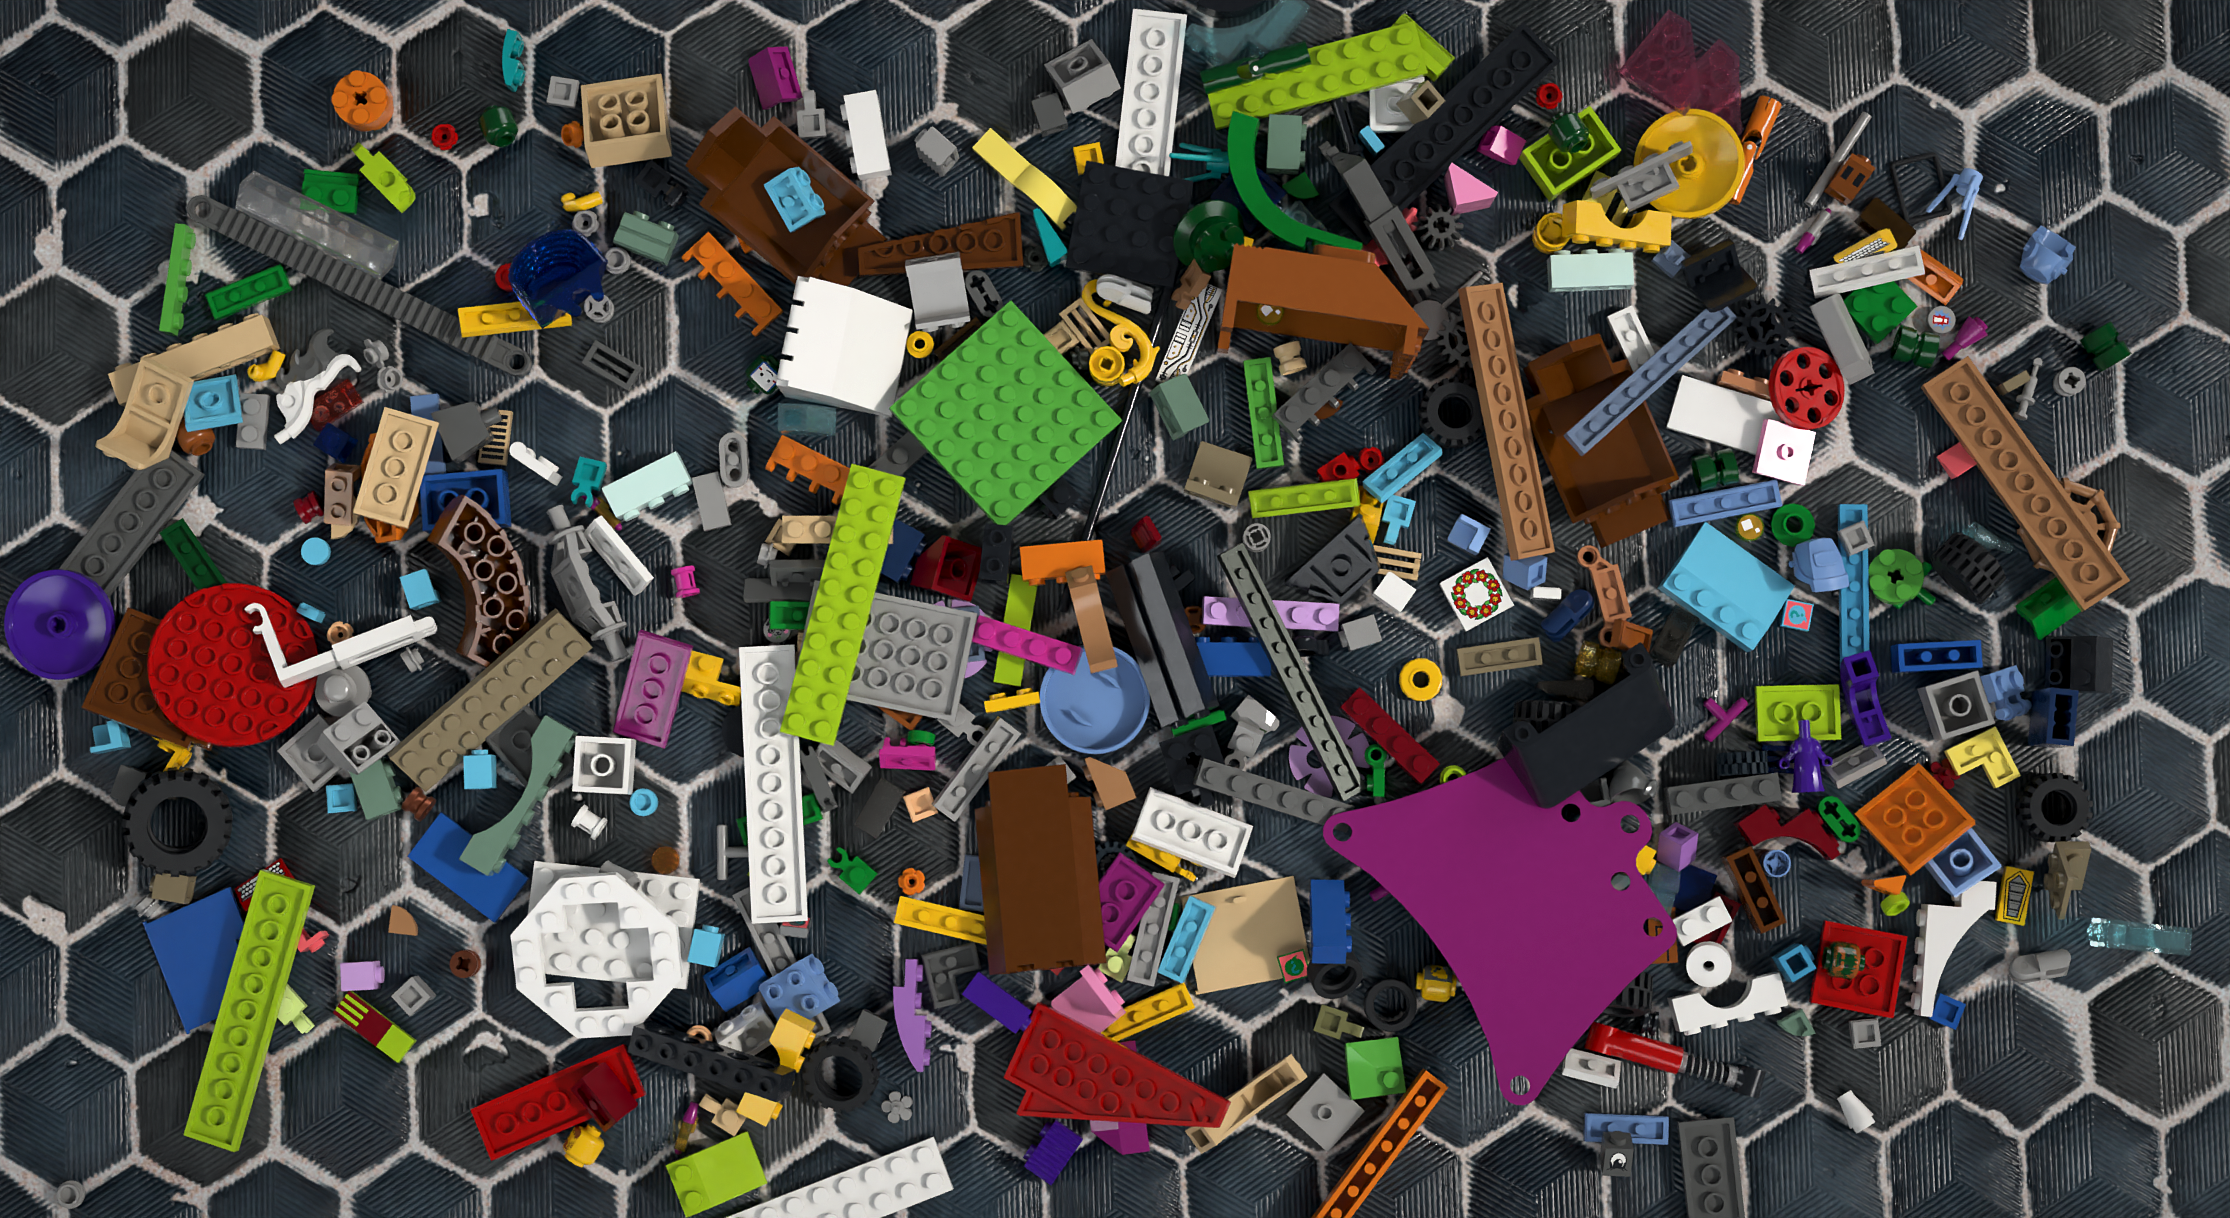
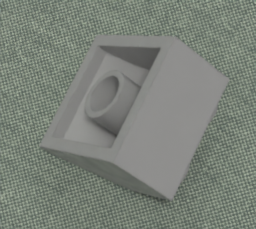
M1092 39L1044 64L1061 97L1073 114L1087 109L1096 101L1107 98L1113 92L1121 89L1110 62Z

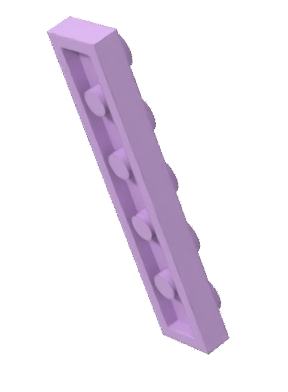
M1203 597L1201 625L1252 627L1238 598ZM1272 600L1286 629L1338 631L1339 604Z

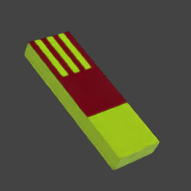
M349 991L333 1011L334 1015L397 1063L402 1061L417 1041L353 991Z

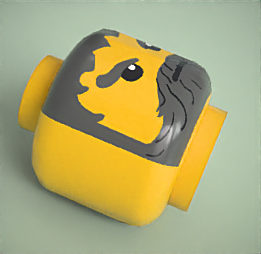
M1428 964L1424 967L1423 973L1417 972L1415 989L1421 991V997L1425 1000L1447 1002L1450 996H1455L1457 976L1453 974L1450 967Z

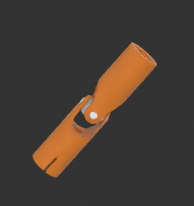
M1759 96L1740 141L1745 156L1744 175L1739 189L1728 202L1730 204H1740L1753 174V161L1760 157L1782 104L1773 98ZM1750 136H1755L1761 139L1762 142L1760 147H1758L1754 142H1745V140Z

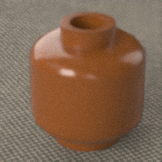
M184 416L181 419L176 434L182 450L195 456H200L210 451L216 438L212 428L187 432Z

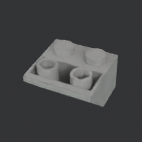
M364 701L322 731L317 745L334 765L359 775L389 753L401 741L367 702Z

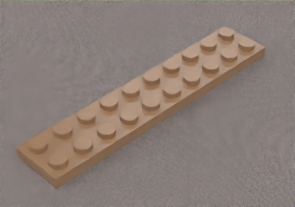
M1503 283L1458 289L1510 559L1514 561L1553 553L1555 549Z
M1969 356L1922 385L1921 389L1966 452L1977 463L1976 466L2081 612L2130 581Z

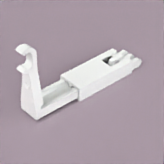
M252 603L244 609L249 614L255 611L261 613L263 623L260 626H255L253 632L255 634H263L278 678L284 688L340 666L343 670L435 634L438 629L432 617H425L414 622L411 615L336 643L332 645L333 650L288 667L265 608L261 604Z

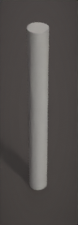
M1861 113L1805 199L1804 203L1809 207H1814L1872 118L1868 113Z

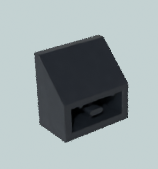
M2047 636L2045 689L2079 690V693H2112L2113 638L2101 636Z

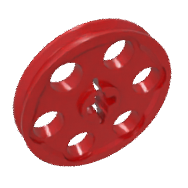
M1801 347L1784 353L1773 365L1769 376L1768 390L1772 406L1777 415L1793 428L1812 430L1826 426L1836 418L1842 408L1845 394L1843 376L1836 362L1820 349ZM1799 354L1806 360L1804 369L1800 368L1797 364ZM1821 364L1825 365L1828 370L1826 379L1822 378L1819 374ZM1782 371L1787 373L1789 377L1787 386H1784L1780 381ZM1804 386H1818V388L1810 389L1809 391H1795L1796 389L1804 388ZM1826 391H1829L1833 396L1832 405H1828L1825 402L1824 395ZM1788 398L1794 403L1792 413H1789L1785 407V402ZM1810 408L1816 413V421L1814 423L1808 419L1807 413Z

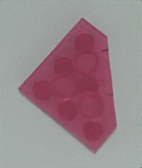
M1668 9L1618 72L1621 78L1683 116L1686 115L1701 96L1691 23Z
M1719 38L1662 99L1675 111L1700 109L1711 112L1725 120L1739 137L1742 133L1739 56Z

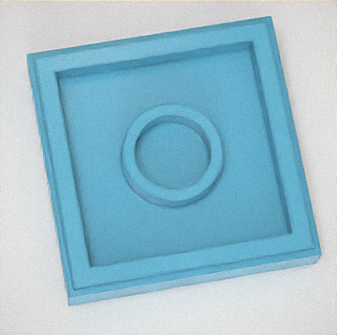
M236 374L194 381L184 410L187 432L243 423Z

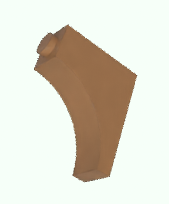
M1092 565L1065 572L1090 672L1095 673L1118 667Z

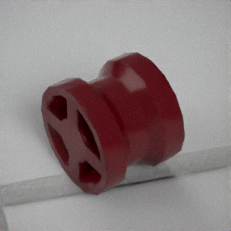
M314 490L308 492V495L302 499L296 498L293 500L295 509L305 524L310 523L312 518L316 516H324V505Z

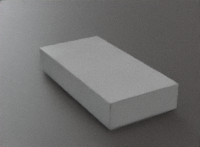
M714 472L693 477L692 482L704 531L731 526L720 473Z

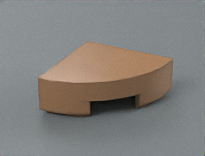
M392 905L388 933L417 936L418 927L412 915L405 908Z

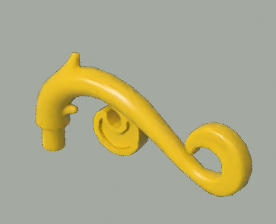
M1098 279L1091 280L1083 288L1082 300L1096 314L1117 325L1112 328L1109 334L1111 347L1116 348L1120 352H1126L1131 348L1133 339L1139 346V361L1137 362L1134 359L1133 367L1128 370V373L1118 377L1122 387L1131 383L1137 384L1151 372L1160 347L1153 348L1146 333L1131 320L1095 304L1091 295L1096 292ZM1105 299L1103 306H1110L1112 301ZM1124 335H1129L1132 338L1126 339Z

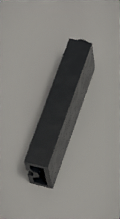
M1163 551L1147 553L1132 560L1127 565H1121L1107 572L1106 575L1161 728L1172 726L1175 730L1180 726L1189 725L1188 720L1193 717L1195 720L1210 716V710L1218 707L1219 704Z

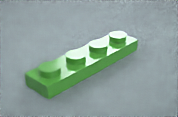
M175 223L159 331L171 336H178V331L183 327L184 315L181 311L182 305L188 297V289L185 286L186 278L190 276L192 270V262L189 258L191 249H194L196 243L194 230L185 224Z
M1271 357L1243 360L1256 470L1284 466L1279 424L1272 417L1277 411Z

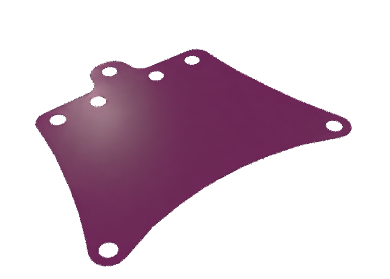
M1505 758L1478 771L1422 792L1390 802L1335 814L1325 822L1323 827V837L1326 843L1336 852L1372 875L1406 908L1438 947L1455 972L1489 1043L1502 1095L1508 1102L1515 1105L1529 1104L1539 1095L1568 1051L1593 1021L1633 979L1675 943L1677 938V928L1673 920L1641 876L1636 866L1638 853L1651 839L1652 826L1647 814L1638 805L1629 801H1619L1606 807H1597L1589 803L1580 791L1555 807L1544 809L1534 802ZM1575 804L1579 807L1581 815L1577 821L1568 822L1563 819L1561 811L1565 805ZM1633 815L1639 820L1640 826L1636 832L1626 833L1622 830L1620 822L1624 816ZM1346 823L1351 827L1352 835L1347 841H1338L1334 837L1333 829L1337 824ZM1624 872L1629 876L1630 885L1626 890L1619 891L1612 886L1611 878L1615 873ZM1648 918H1657L1661 921L1663 929L1659 935L1649 936L1645 933L1643 924ZM1516 1076H1524L1530 1083L1529 1091L1524 1095H1517L1510 1088V1082Z

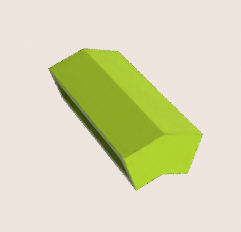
M1404 13L1391 27L1414 20ZM1415 22L1428 72L1427 77L1435 82L1454 61L1455 57Z

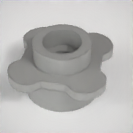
M370 339L364 340L366 346L363 352L365 359L370 364H376L381 369L384 367L383 361L389 358L386 346L380 340L371 342Z

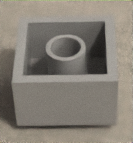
M1978 671L1962 674L1917 689L1934 741L1944 740L1995 724Z

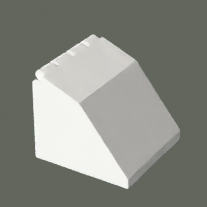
M798 276L793 300L803 302V306L791 305L787 327L798 329L797 334L786 332L782 354L792 356V360L780 359L777 387L787 398L892 417L893 413L889 408L896 400L913 310L851 287L812 277Z

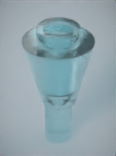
M1977 522L1967 525L1962 533L1977 541L1985 549H1997L2010 554L2014 547L2013 543L1999 539Z

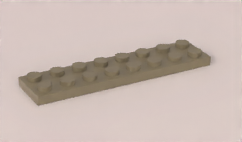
M555 608L388 753L389 758L418 786L427 792L463 760V756L471 754V750L479 747L486 740L487 736L532 701L593 647Z

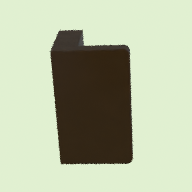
M1877 197L1854 220L1869 235L1884 229H1890L1897 247L1889 252L1904 249L1916 234V230Z

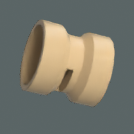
M1299 341L1289 342L1273 349L1275 357L1280 361L1279 371L1281 376L1296 373L1307 368L1305 359L1300 357L1301 346Z

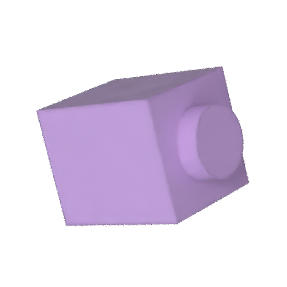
M380 961L340 963L341 991L380 989L381 983H384L385 973L383 966H380Z

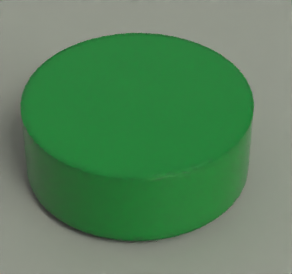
M910 730L908 731L907 742L914 746L923 744L932 747L934 746L936 735L927 731Z

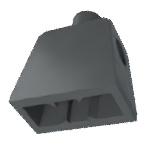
M474 401L431 413L433 420L439 423L438 431L452 461L456 463L464 461L493 441L494 436L490 426L503 421L497 406L482 412L479 404Z

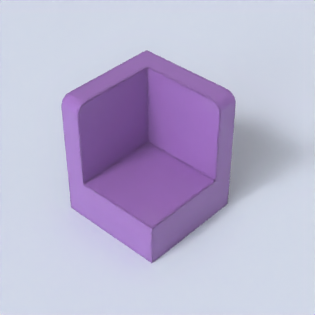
M1675 822L1659 833L1657 860L1678 872L1696 858L1698 833Z

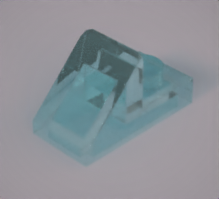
M1656 863L1651 871L1648 886L1670 916L1675 895L1679 892L1681 871L1678 872L1669 866ZM1649 918V919H1652V920H1656V921L1661 922V921H1660L1659 919H1657V918Z

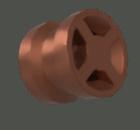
M416 787L405 799L401 809L405 812L410 811L413 813L414 818L420 822L431 811L436 803V799L427 797L420 787Z
M472 950L456 952L450 960L451 972L459 978L472 977L481 968L480 956Z

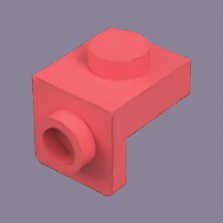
M303 927L297 948L300 952H308L310 950L313 953L325 945L323 940L329 934L327 931H320L313 937H310Z

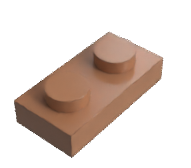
M1735 369L1722 371L1718 375L1716 382L1718 386L1767 401L1770 400L1769 380L1760 377L1749 379L1743 377V372Z

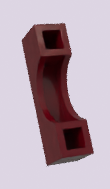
M1360 687L1339 707L1357 727L1376 741L1417 784H1421L1440 765L1431 754Z

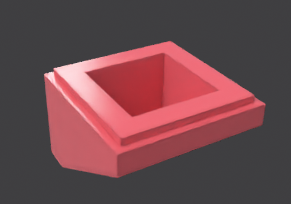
M1960 442L1936 457L1951 480L1977 464Z

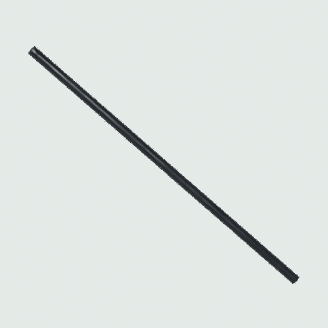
M1179 259L1173 289H1162L1147 334L1153 348H1155L1182 266V262ZM1144 379L1137 384L1131 383L1120 416L1122 422L1117 426L1080 541H1091ZM1065 583L1057 610L1067 613L1072 598L1068 583Z

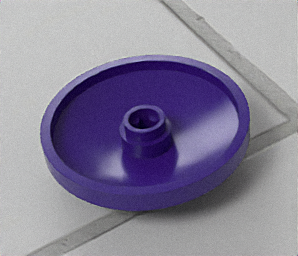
M48 570L26 579L12 594L5 612L4 630L11 652L23 667L43 678L64 680L82 676L96 668L104 660L115 635V615L108 596L91 578L72 570Z

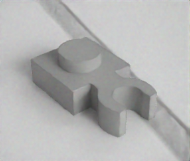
M960 703L955 722L937 719L958 738L965 732L969 743L974 746L977 742L973 739V733L981 731L984 734L987 731L980 725L972 724L976 716Z
M1239 720L1227 746L1233 750L1227 753L1224 761L1225 765L1228 766L1231 759H1237L1240 762L1238 769L1243 770L1247 761L1246 756L1253 758L1262 740L1264 731Z

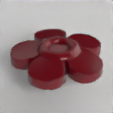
M1948 758L1943 759L1941 763L1933 762L1929 767L1931 773L1934 774L1932 777L1939 784L1942 783V787L1945 790L1952 789L1955 785L1953 780H1958L1961 776H1956L1954 770L1951 769L1952 766Z

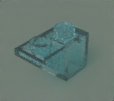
M778 403V432L781 435L836 436V408L810 404Z

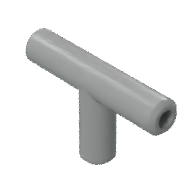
M717 825V879L727 880L728 858L749 857L748 846L728 847V826Z

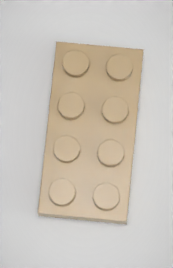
M384 407L353 514L408 529L439 426L438 422Z

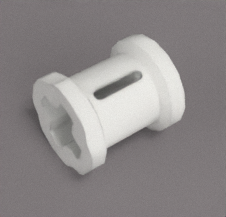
M583 805L574 817L571 826L574 828L578 826L589 833L591 838L595 840L608 820L606 818L601 819L590 812L588 806Z

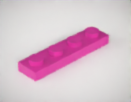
M981 615L978 616L972 643L1071 675H1075L1083 652L1081 647Z

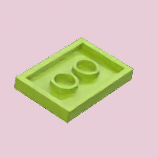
M1839 684L1754 687L1756 742L1796 740L1799 738L1798 720L1810 721V736L1816 740H1841Z

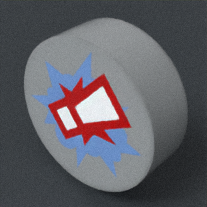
M1938 306L1928 313L1926 325L1932 333L1945 334L1954 327L1955 315L1948 307Z

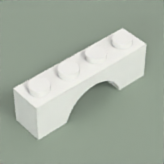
M1771 972L1748 978L1742 997L1727 1007H1714L1710 1005L1698 992L1667 998L1675 1030L1678 1032L1684 1031L1685 1036L1701 1032L1700 1027L1711 1025L1712 1029L1727 1026V1020L1735 1018L1738 1019V1022L1752 1020L1755 1018V1013L1763 1011L1765 1015L1782 1012L1781 1007L1788 1005L1779 972Z

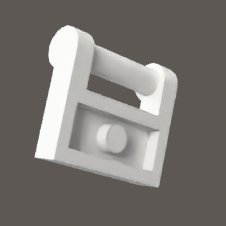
M515 442L510 446V454L515 459L557 486L563 478L556 473L559 467L542 456L537 460L535 452L521 442Z

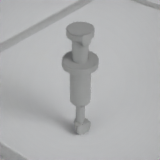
M2040 358L2034 360V367L2031 375H2029L2031 379L2025 383L2022 394L2016 397V401L2020 405L2018 412H2014L2013 417L2018 420H2027V408L2035 403L2032 396L2038 381L2036 377L2038 367H2041L2043 363Z

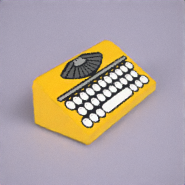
M1884 229L1835 254L1833 258L1836 262L1843 263L1879 255L1895 249L1897 243L1890 229Z

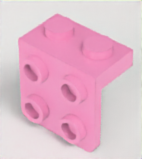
M1087 965L1080 971L1082 977L1054 998L1051 1006L1053 1009L1101 1033L1126 1013L1121 1006L1125 1001L1115 989L1111 992L1104 983L1108 979L1099 968L1094 970Z

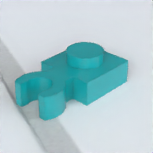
M579 457L572 480L573 485L579 486L572 492L571 500L573 504H577L580 496H586V506L589 508L592 506L594 499L591 492L592 489L600 491L607 469L606 462Z

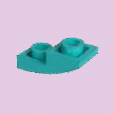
M507 29L502 53L503 76L505 84L510 91L516 92L518 85L521 86L526 75L524 66L519 60H516V57H520L523 52L524 42L517 31Z

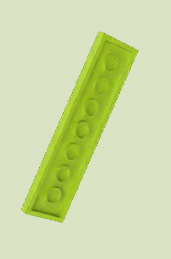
M1415 21L1309 48L1311 65L1280 74L1263 73L1265 76L1261 79L1208 94L1216 130L1229 127L1233 111L1261 119L1269 117V114H1281L1336 98L1428 76L1416 24ZM1249 64L1237 68V73L1241 78H1252Z

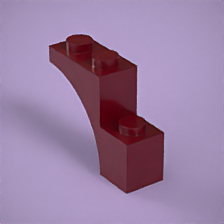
M1762 804L1733 823L1749 846H1755L1767 839L1783 836L1795 838L1811 845L1825 860H1833L1841 854L1837 849L1840 846L1838 841L1831 833L1826 834L1821 826L1823 820L1815 810L1810 811L1809 808L1800 810L1785 822L1779 824L1780 817L1772 806L1767 807L1766 804Z

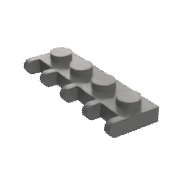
M1350 343L1280 407L1272 417L1297 443H1300L1303 437L1297 430L1304 423L1309 421L1313 426L1317 427L1320 424V420L1314 414L1327 402L1336 409L1340 404L1334 396L1345 385L1351 390L1356 391L1359 386L1353 378L1363 369L1370 375H1373L1376 369Z

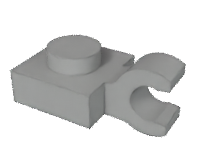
M814 90L803 91L805 110L797 111L799 137L801 139L827 137L824 108L816 109V93H814Z

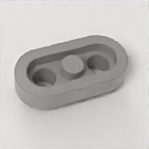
M731 432L725 434L719 442L720 475L727 486L739 488L749 478L748 447L746 440L740 434ZM738 443V450L731 452L729 450L730 444ZM739 470V478L732 479L731 472Z

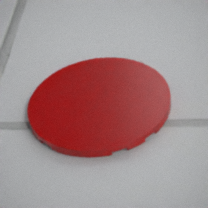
M226 583L206 589L203 588L188 595L172 610H169L155 630L147 660L150 687L163 714L172 724L188 736L207 744L222 747L254 745L269 740L285 731L301 716L308 706L315 691L318 675L284 688L278 678L263 634H255L253 632L255 626H260L263 623L261 613L255 611L249 614L244 609L252 603L261 604L265 608L288 667L318 655L314 635L304 617L296 612L297 610L287 600L267 589L240 583Z

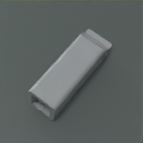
M1840 293L1810 306L1837 366L1851 385L1874 374L1869 353Z

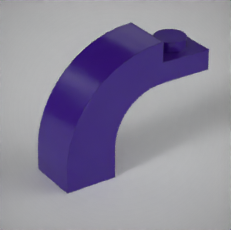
M1870 650L1844 657L1840 665L1843 694L1852 725L1855 724L1863 748L1889 741L1892 737L1883 716L1876 690V681L1879 673Z

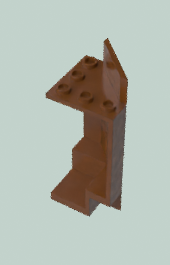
M735 106L707 131L685 165L689 168L687 171L709 189L699 205L795 285L798 276L812 277L848 287L859 274L858 248L886 242L887 240L885 236L866 221L872 214L869 208L875 200L775 116L762 127H759ZM800 167L801 170L808 174L811 181L810 186L814 193L818 194L824 203L823 209L826 214L790 233L764 184L789 168Z
M1600 333L1570 341L1529 362V366L1523 368L1535 395L1526 400L1530 426L1572 523L1574 524L1582 520L1585 525L1590 523L1600 548H1604L1672 519L1661 493L1672 489L1670 483L1679 480V476L1646 400L1583 456H1580L1563 436L1633 373L1628 359L1612 363Z

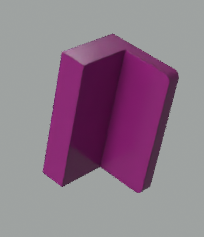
M767 47L749 58V66L763 110H768L780 102H796L803 98L788 47Z

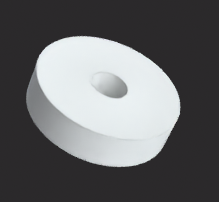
M1710 941L1695 945L1689 951L1686 959L1688 975L1700 986L1715 987L1722 984L1731 972V958L1728 951L1722 945ZM1706 961H1711L1714 963V965L1710 968H1707L1704 966V963Z

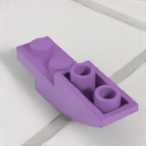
M907 958L905 964V985L893 986L894 1012L898 1033L908 1058L917 1072H923L925 1066H930V1049L925 1048L926 1038H931L932 1021H927V1015L916 1014V1009H921L922 993H917V982H922L923 965H918L919 959Z

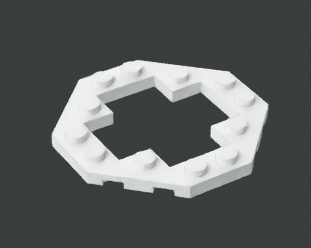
M618 872L562 875L511 934L516 988L576 1038L632 1035L633 1026L643 1023L683 977L678 922L655 906L656 904L641 891H636ZM618 902L620 929L648 927L653 977L627 980L628 1006L576 1008L574 982L546 984L541 933L567 931L565 905Z

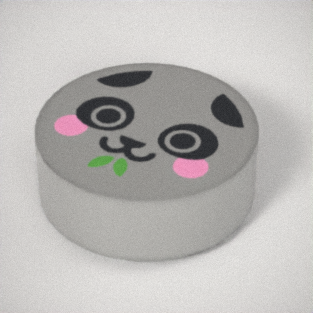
M769 618L763 628L766 638L773 643L785 642L792 630H769Z

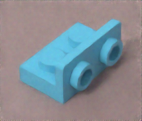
M800 167L789 168L764 184L790 233L826 214L823 209L824 203L818 194L814 193L810 186L811 181L808 174L801 170Z

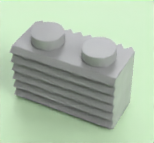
M933 126L928 131L923 129L914 140L919 159H923V163H927V166H931V170L939 173V177H944L959 160L957 147Z

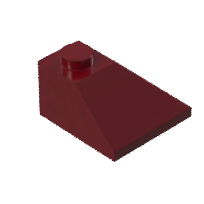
M942 535L917 558L910 585L971 602L980 571L982 548Z

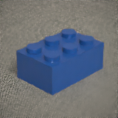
M503 469L423 476L420 486L423 531L429 534L432 532L446 506L458 495H465L479 504L491 515L500 528L512 527L508 473Z

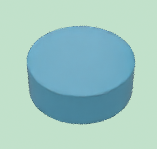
M320 538L306 540L301 548L303 559L315 566L326 563L331 554L329 544Z
M638 789L630 797V808L639 816H649L656 811L658 798L652 790Z

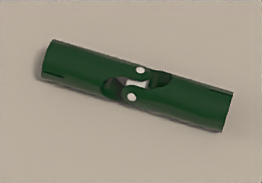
M1306 41L1271 50L1261 59H1259L1260 56H1251L1201 70L1200 74L1206 95L1256 81L1265 76L1263 73L1280 74L1311 65ZM1247 61L1249 62V71L1252 73V78L1248 79L1241 78L1237 73L1239 65Z

